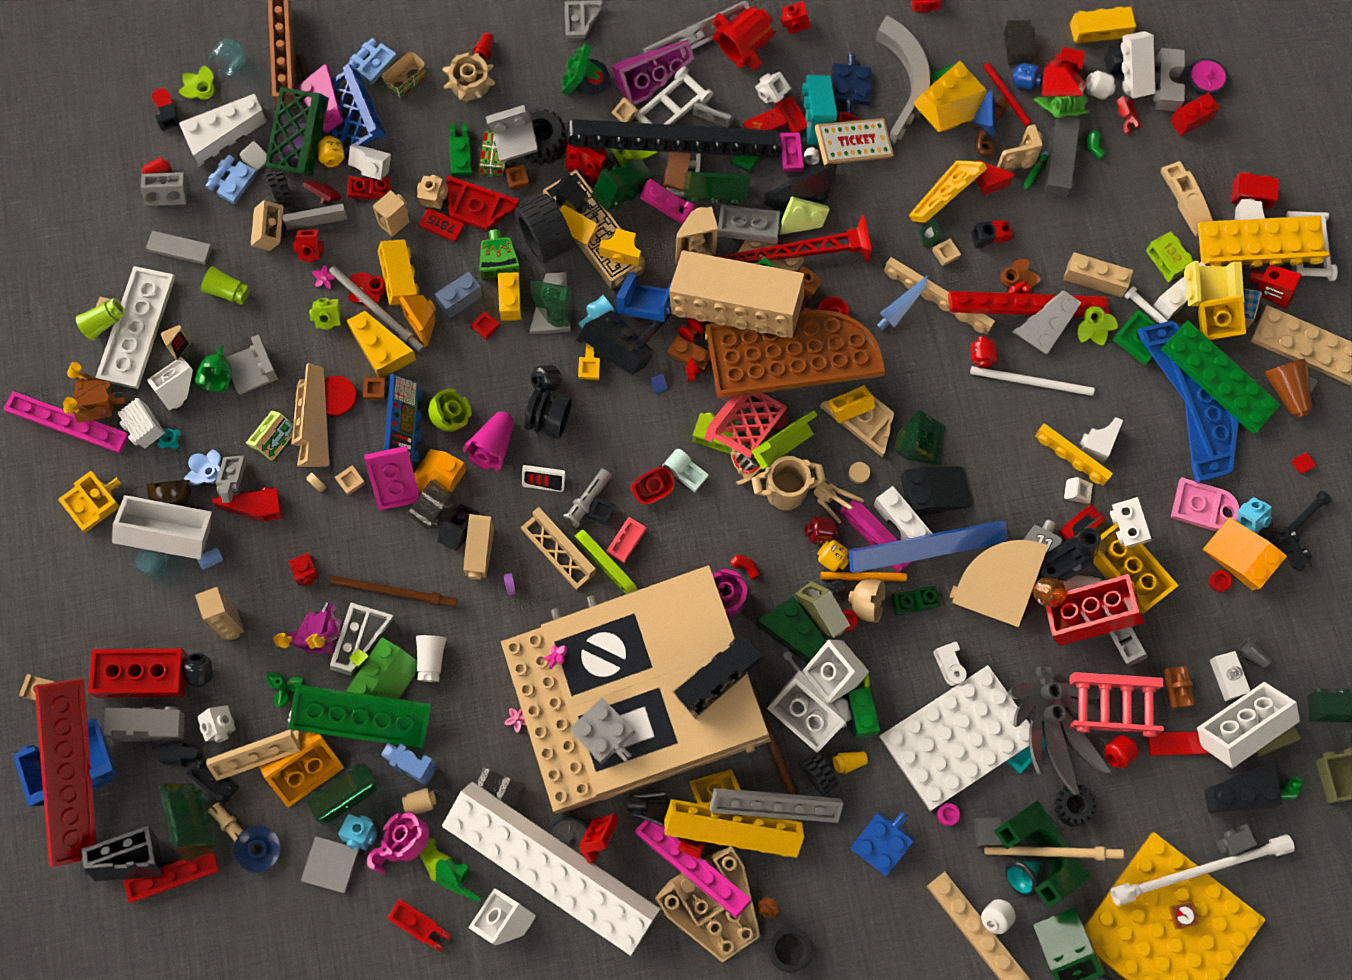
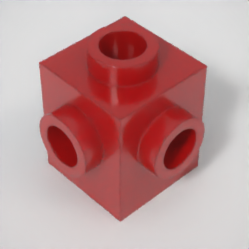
M804 1L781 8L783 16L780 17L782 27H787L789 35L811 28Z
M298 230L296 241L293 244L294 253H298V260H304L309 263L319 260L321 253H324V241L320 240L319 230Z

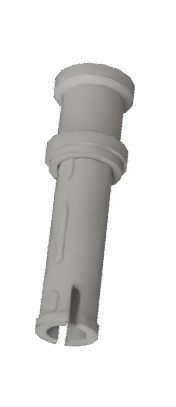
M600 469L580 499L577 498L573 501L572 508L562 518L569 525L578 528L580 520L585 514L589 513L590 505L609 479H611L612 475L607 470Z

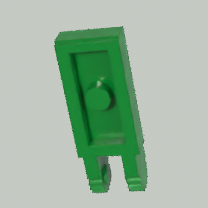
M462 123L461 126L463 137H456L455 124H450L451 138H449L452 176L472 175L467 123Z

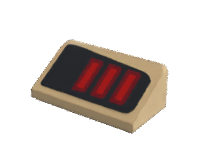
M180 325L161 332L167 349L177 360L190 345V339Z

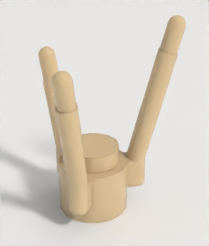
M822 482L815 488L814 495L818 497L817 502L827 510L838 524L841 523V520L826 502L830 503L834 499L849 510H852L853 507L836 496V492L858 502H864V499L837 488L833 484L828 485L826 482Z

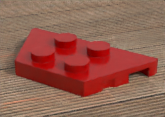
M448 175L446 177L449 216L464 224L489 231L520 204L519 199Z

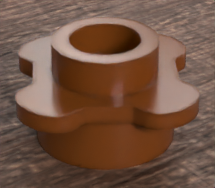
M764 897L756 905L759 913L767 918H776L780 911L778 909L779 904L770 898Z

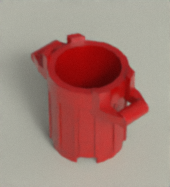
M755 5L744 10L730 23L720 13L716 14L712 21V24L716 27V33L712 35L713 40L718 42L724 54L737 64L735 65L737 68H742L747 64L753 71H756L762 63L756 52L773 38L776 29L772 31L770 23L773 20L763 8L755 9Z

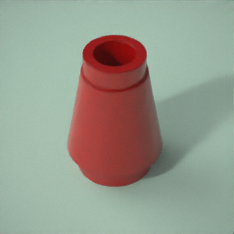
M484 33L473 48V55L479 53V56L487 62L492 55L494 36L490 33Z

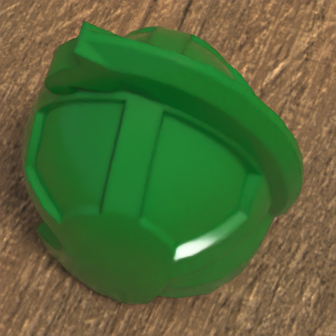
M223 345L219 346L216 353L208 355L200 363L195 375V382L201 389L212 392L229 390L231 365L223 356Z

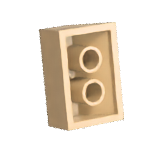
M699 207L695 211H691L678 231L676 238V264L679 262L682 250L710 256L716 255L718 227L712 207Z

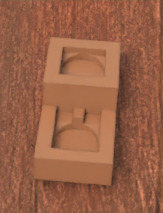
M669 152L668 166L664 175L665 187L679 191L684 190L685 173L688 172L690 153Z

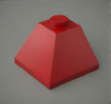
M1053 60L1047 63L1044 69L1042 96H1082L1087 82L1067 63H1062L1061 60Z

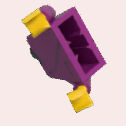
M324 602L321 612H309L301 627L289 633L288 637L285 633L275 635L273 640L276 646L287 648L292 643L307 653L334 654L342 627V621L333 616L336 606Z

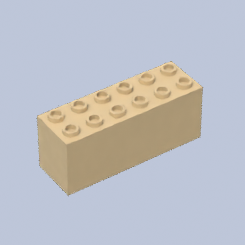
M682 250L669 290L671 313L682 318L688 317L698 321H709L718 325H729L738 329H750L759 333H770L779 337L793 338L804 299V273Z

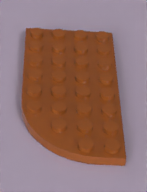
M827 310L800 312L793 338L779 337L770 333H759L750 329H738L729 325L706 324L717 399L885 376L881 351L873 335L855 319L838 312Z

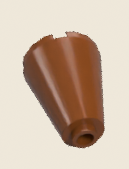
M1305 358L1265 372L1267 379L1291 415L1296 414L1298 418L1309 414L1308 410L1312 409L1308 366Z

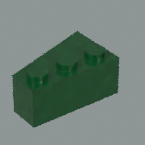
M794 596L757 621L756 626L759 629L764 630L774 640L790 649L789 651L807 664L826 643Z

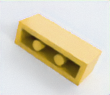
M1131 7L1098 9L1089 12L1080 11L1074 13L1070 23L1075 44L1121 39L1125 35L1133 34L1136 28Z
M405 240L381 241L378 255L389 305H401L400 297L419 295L418 284L414 282L413 278L415 276V269L409 260L411 258V251L406 246Z

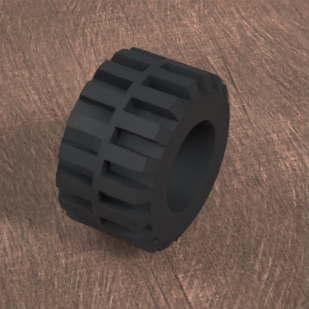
M535 109L536 112L529 111L535 134L545 132L550 134L551 137L545 141H537L538 151L524 155V158L526 160L530 158V162L534 164L536 161L539 165H543V162L550 164L552 159L558 160V155L562 156L564 149H566L565 124L560 116L556 117L555 112L549 113L548 109H544V111Z

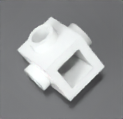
M781 72L770 75V73L760 78L761 82L755 87L759 97L765 103L772 101L777 103L791 89Z
M228 705L208 708L198 716L200 730L203 733L205 742L215 740L216 743L225 741L229 738L228 735L236 730Z

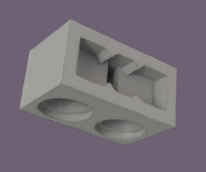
M183 172L142 174L141 192L145 206L181 205L187 203V187Z
M1132 627L1110 632L1128 667L1148 658Z

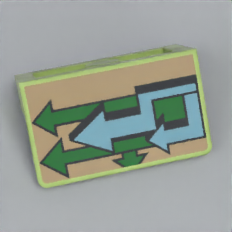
M271 411L246 444L260 451L266 458L273 461L292 437L293 424L281 413Z

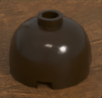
M190 480L146 484L149 500L182 506L189 501L191 496Z

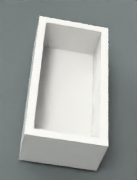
M124 495L113 523L112 543L201 559L210 532L212 512Z

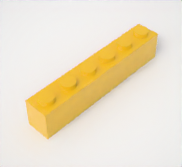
M674 799L670 800L664 819L665 835L732 846L739 849L755 850L762 853L778 854L785 857L797 858L804 839L802 822L771 817L711 813L710 806Z

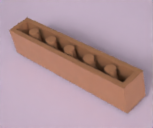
M268 0L272 97L276 107L280 87L295 89L296 87L292 4L290 0ZM286 93L285 103L289 105L295 99L292 94Z

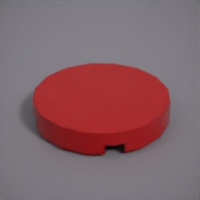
M343 376L325 378L326 415L339 417L350 412L357 401V392L352 382Z

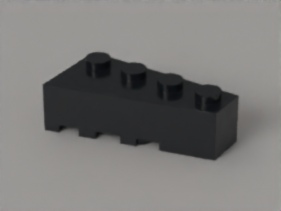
M745 635L741 638L738 636L730 642L729 648L716 654L711 662L700 668L692 677L676 688L673 693L696 719L763 661V655Z

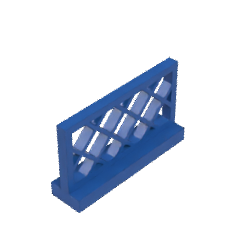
M351 64L342 67L344 72L331 79L334 84L335 96L337 92L343 93L339 103L341 114L344 108L350 109L347 119H343L345 125L342 133L337 131V126L331 132L334 138L342 142V145L346 137L352 139L350 146L352 144L363 146L376 137L379 139L386 136V133L360 71ZM346 79L345 89H339L340 82ZM348 94L354 97L351 106L345 105ZM355 111L361 114L358 122L352 121ZM350 124L357 125L353 136L347 134ZM364 127L369 134L360 138L361 128ZM343 146L344 157L349 155L350 146L347 148Z

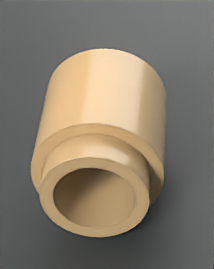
M428 788L408 793L406 797L402 798L405 813L411 812L414 815L434 810L433 805L437 804L434 791H429Z

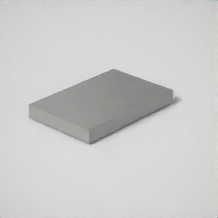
M721 205L717 237L777 244L780 211Z

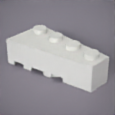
M255 94L182 121L179 124L190 150L200 167L205 163L206 159L211 156L215 157L220 153L221 149L227 145H233L236 143V139L242 135H248L266 123V119Z

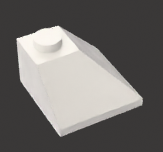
M181 356L148 378L147 381L168 410L176 409L187 399L193 370Z
M494 888L468 928L496 946L524 936L536 915Z

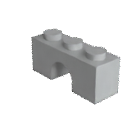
M1161 48L1159 54L1154 57L1156 89L1155 94H1153V101H1155V109L1176 111L1184 103V84L1174 83L1170 77L1179 78L1185 67V50Z

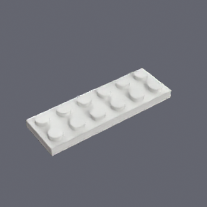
M136 266L133 267L121 302L126 314L113 325L96 379L109 381L111 384L128 388H139L175 280L173 274Z

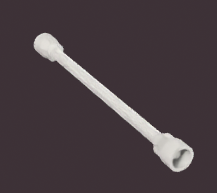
M1282 835L1270 839L1269 844L1219 861L1181 871L1141 885L1131 886L1129 883L1113 887L1111 888V896L1117 906L1135 901L1136 896L1156 888L1158 889L1268 854L1281 856L1294 851V843L1289 835Z

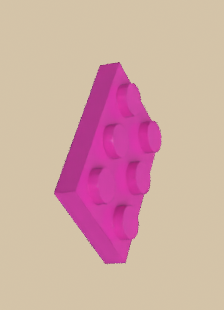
M407 446L364 455L379 511L421 502Z

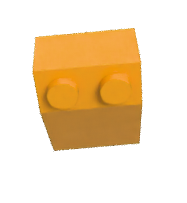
M1230 517L1202 549L1252 591L1261 589L1287 557L1272 543Z

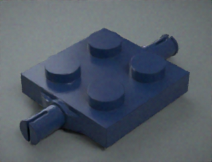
M851 53L848 54V64L833 63L831 83L835 102L845 104L846 112L854 115L855 105L869 106L872 67L856 65V55L853 54L852 56Z

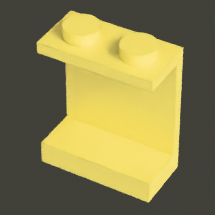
M1194 261L1186 266L1184 277L1187 280L1186 299L1188 300V306L1199 307V302L1238 295L1243 296L1244 302L1241 262H1232L1228 266H1199V261Z

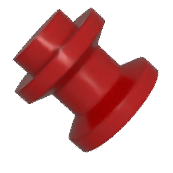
M689 318L687 320L688 325L686 327L680 326L678 331L684 339L693 343L696 334L702 335L704 333V324L702 321Z

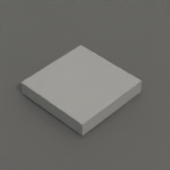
M315 836L301 881L346 894L359 850H354L347 845Z

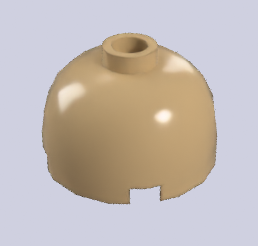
M867 579L859 582L854 591H850L849 604H852V610L861 620L879 622L883 612L881 602L885 600L884 581Z

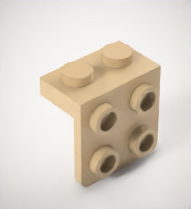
M1036 125L1027 126L1020 147L1002 152L997 165L998 168L1012 172L1017 168L1023 167L1026 169L1035 165L1043 146L1042 135L1040 131H1037Z

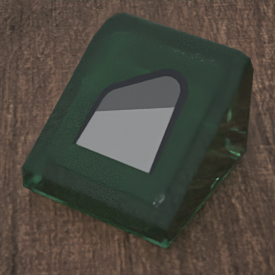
M936 219L930 221L919 232L925 248L939 245L943 236Z

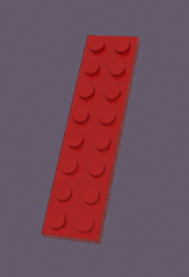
M82 678L35 685L49 866L52 868L83 861L82 849L97 844L92 779L89 772L91 770L85 685Z

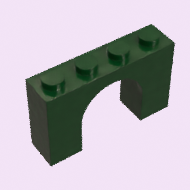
M1038 800L993 830L1006 849H1009L1023 839L1034 840L1042 847L1071 848ZM1049 857L1051 861V874L1044 882L1034 888L1047 908L1063 900L1092 877L1078 857Z

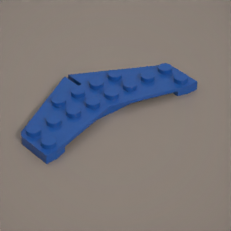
M1167 321L1142 327L1138 330L1142 343L1185 401L1192 471L1196 483L1229 474L1234 467L1238 420L1161 350L1180 328L1177 323Z

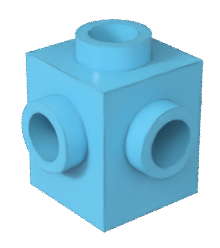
M1253 497L1249 502L1244 503L1240 507L1237 522L1257 534L1263 527L1266 528L1271 523L1272 506Z
M348 814L338 835L342 841L347 843L348 847L354 850L361 848L367 851L369 844L372 845L374 843L377 832L370 818L363 815L356 817Z

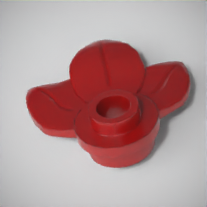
M366 272L350 276V280L375 303H379L380 295L386 291L382 277H371ZM375 285H380L378 289H373ZM352 292L349 294V301L363 303Z

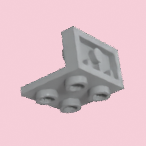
M525 105L486 116L487 124L494 133L500 162L538 151L532 118Z
M259 334L251 337L253 345L250 348L225 357L231 365V378L238 394H243L278 380Z

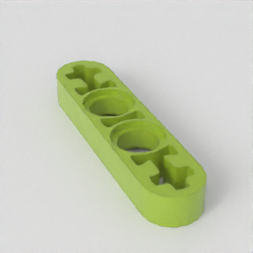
M583 529L574 536V539L625 594L638 590L634 582Z

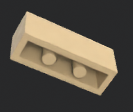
M1074 252L1068 262L1063 280L1122 298L1129 287L1133 270Z

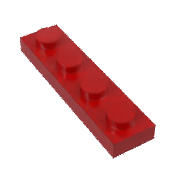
M213 849L163 866V877L127 879L123 883L128 902L132 904L220 872L215 852Z

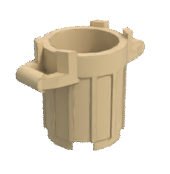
M784 456L777 459L764 472L751 480L755 495L767 496L769 503L779 508V510H792L801 505L804 498H806L808 489L818 486L826 481L821 464L810 463L808 460H801L794 456ZM811 469H815L817 480H814L815 477L811 478ZM767 478L766 489L762 490L760 479Z

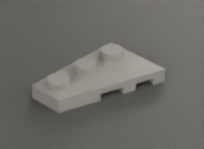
M566 272L548 273L545 275L529 331L530 335L571 332Z
M1062 291L1044 305L1043 309L1037 314L1032 315L1027 319L1026 323L1021 327H1017L1012 332L1044 354H1048L1082 302L1066 291Z

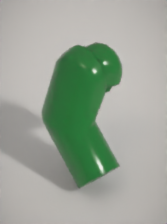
M1092 131L1087 137V149L1097 159L1101 160L1106 155V152L1099 146L1102 135L1099 131Z
M1291 778L1284 789H1280L1282 800H1294L1298 796L1303 785L1300 778Z

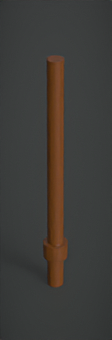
M331 576L329 584L430 602V605L435 606L441 604L457 607L458 603L457 598L442 596L441 593L436 592L430 594L337 576Z
M748 673L771 739L767 743L788 794L798 795L759 700L761 697L757 688L755 689Z

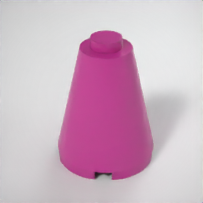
M497 412L464 445L463 452L465 454L467 451L469 454L468 459L473 464L485 470H489L490 467L495 468L494 471L501 469L514 426L512 416L507 412Z

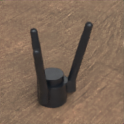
M634 792V794L630 793L627 808L628 811L633 812V817H639L665 827L663 821L642 812L647 811L648 803L669 804L671 799L652 798L667 796V792Z

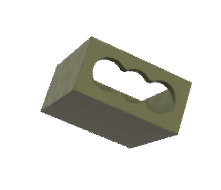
M811 581L795 593L809 619L818 630L834 638L843 634L845 629L850 626L829 589Z
M1352 748L1345 749L1343 754L1338 755L1336 751L1326 752L1322 754V758L1316 760L1328 804L1352 800Z

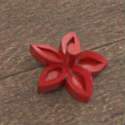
M689 358L688 366L685 367V372L688 374L686 382H690V380L695 381V373H700L694 358Z

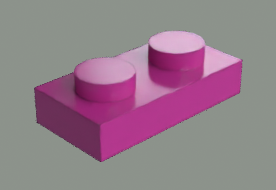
M800 132L780 133L783 172H802L804 166Z

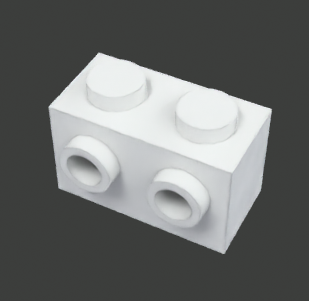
M1138 497L1112 505L1114 510L1110 511L1113 524L1118 523L1120 531L1116 533L1120 544L1124 543L1126 548L1152 541ZM1125 511L1130 512L1127 516L1123 515ZM1131 532H1137L1135 536H1130Z

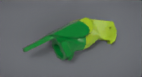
M429 838L420 857L428 870L431 880L458 895L460 893L479 903L481 898L462 886L470 873L468 865L457 864L450 856L438 851L435 845L436 840Z

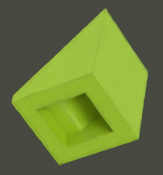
M357 649L349 660L359 668L368 659L369 655Z

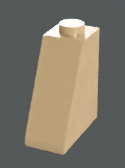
M469 514L463 568L465 576H468L469 579L480 580L481 578H487L494 535L492 518L489 516Z

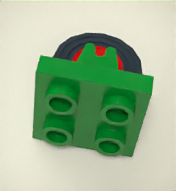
M585 43L581 49L575 51L573 57L568 59L566 64L568 71L567 74H564L561 81L563 85L561 93L568 96L578 86L586 94L598 95L605 91L609 85L610 74L606 66L599 60L589 59L592 46Z

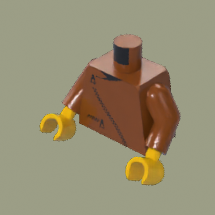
M78 362L70 364L67 371L68 377L72 379L78 377L79 380H76L74 398H65L63 410L66 414L74 412L77 423L85 421L94 422L101 418L110 417L113 413V405L125 404V393L113 392L109 381H101L86 372L82 373V366Z

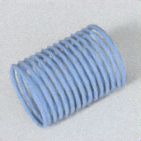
M216 547L203 553L201 559L197 560L202 570L222 562L223 558Z

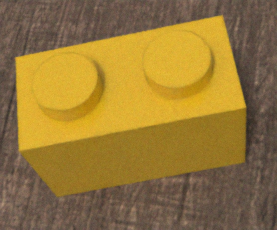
M519 272L498 273L501 321L522 320Z

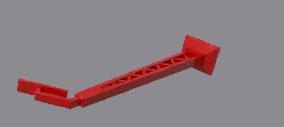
M862 215L856 229H849L846 233L716 257L747 263H758L764 256L769 261L850 251V253L860 252L865 262L869 263L872 248L865 216ZM847 239L848 245H842L838 241ZM828 242L833 245V247L825 248ZM821 244L820 248H816L813 245ZM803 247H806L807 249H809V250L800 251Z

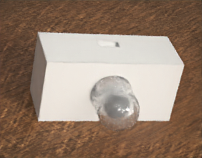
M1236 651L1215 656L1210 660L1225 701L1243 697L1250 692Z

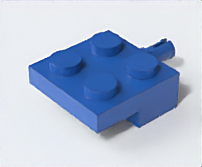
M878 810L850 848L886 877L915 839L901 827L909 818L907 814L902 818L905 813L903 811L893 821Z

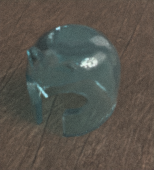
M223 39L214 47L208 60L210 63H213L219 57L225 63L218 71L226 75H234L244 65L246 52L243 46L236 40Z

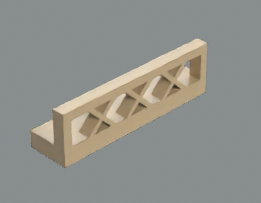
M538 507L532 512L533 517L520 528L577 591L596 575V568ZM537 522L542 527L541 535L532 534L528 528ZM544 539H553L556 542L555 550H546L543 547ZM558 554L568 555L570 558L569 565H560L557 562ZM572 570H581L586 576L576 583L571 577Z
M290 729L209 758L206 765L216 781L300 752L302 734L300 731L292 732Z

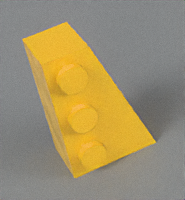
M366 311L347 320L352 334L378 378H384L416 360L414 351Z

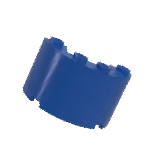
M97 718L87 720L91 770L89 772L93 791L109 783L111 775L112 777L117 775L106 737L103 734L102 724ZM29 745L23 747L21 752L14 754L13 757L28 806H44L40 748Z

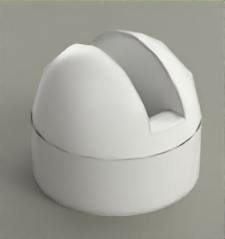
M814 147L806 149L803 158L804 162L809 165L817 164L820 158L819 151Z

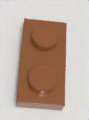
M678 335L667 351L668 356L688 365L689 358H694L698 369L702 373H704L711 361L710 351Z

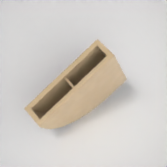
M1013 540L990 547L979 554L968 565L961 576L958 586L953 585L949 596L953 599L951 603L1019 627L1048 545L1030 540Z

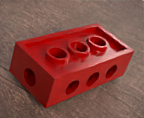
M181 648L92 649L88 694L95 698L185 697L186 682L183 677L182 664L188 658V654ZM119 670L118 675L113 677L114 673ZM141 670V674L135 677L136 673ZM161 670H164L163 674H162L161 676L157 677V676H158V673H159Z

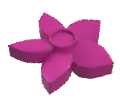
M327 265L321 271H312L313 275L318 278L315 287L321 286L324 283L328 289H331L330 280L335 279V277L329 273Z
M555 645L552 646L551 655L544 658L550 662L549 669H553L557 662L559 664L564 663L563 656L567 652L566 646H560L559 648Z

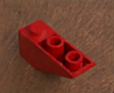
M264 487L261 491L256 492L242 491L238 495H233L229 503H222L221 495L218 498L212 499L213 504L218 509L260 522L283 519L281 494L277 488Z

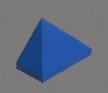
M988 91L972 121L991 136H996L995 98L993 92Z

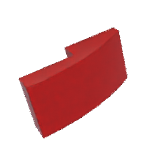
M349 176L347 198L381 199L390 191L391 178L383 177L379 180L371 177L366 179Z

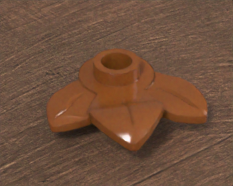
M1027 259L1014 261L1011 267L1005 268L1000 274V281L1006 287H1011L1022 281L1028 282L1033 287L1041 278L1028 270L1029 260ZM1006 276H1012L1013 280H1008Z

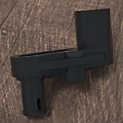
M1093 528L1083 529L1078 538L1071 537L1048 551L1040 567L1043 584L1052 586V583L1055 584L1058 579L1066 582L1091 567L1101 542L1100 533Z

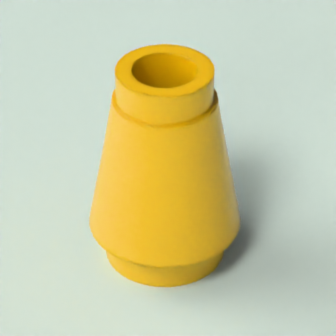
M864 751L838 753L837 756L833 757L835 771L843 775L868 763L867 755Z

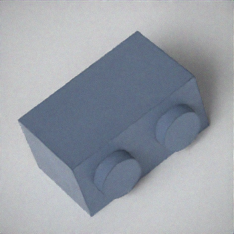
M469 271L435 293L437 304L449 319L483 297L481 286Z

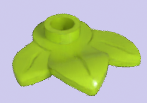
M204 65L199 70L198 75L183 73V83L185 86L179 90V93L189 99L196 97L209 99L215 92L212 84L214 80L212 71Z
M1092 306L1086 310L1084 321L1078 327V338L1080 342H1085L1090 338L1096 344L1103 346L1107 340L1108 330L1118 328L1117 321L1113 315L1105 314L1100 307ZM1093 313L1097 314L1095 320L1091 319V315Z

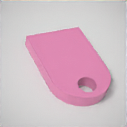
M1181 478L1178 483L1171 518L1218 531L1228 519L1223 514V508L1230 509L1232 512L1231 518L1237 521L1239 504L1235 497L1226 490Z

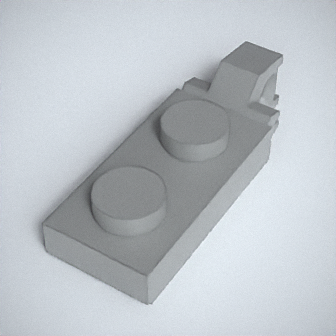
M245 456L223 457L216 480L217 492L221 495L222 503L231 502L233 492L238 491L246 465Z

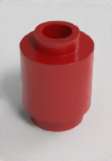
M159 157L145 164L144 168L140 170L142 174L170 173L173 169L167 159L163 160L162 157Z

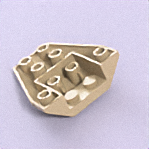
M733 847L720 850L703 858V860L751 898L744 865ZM682 873L670 880L655 897L668 919L722 963L760 937L752 902L736 919Z

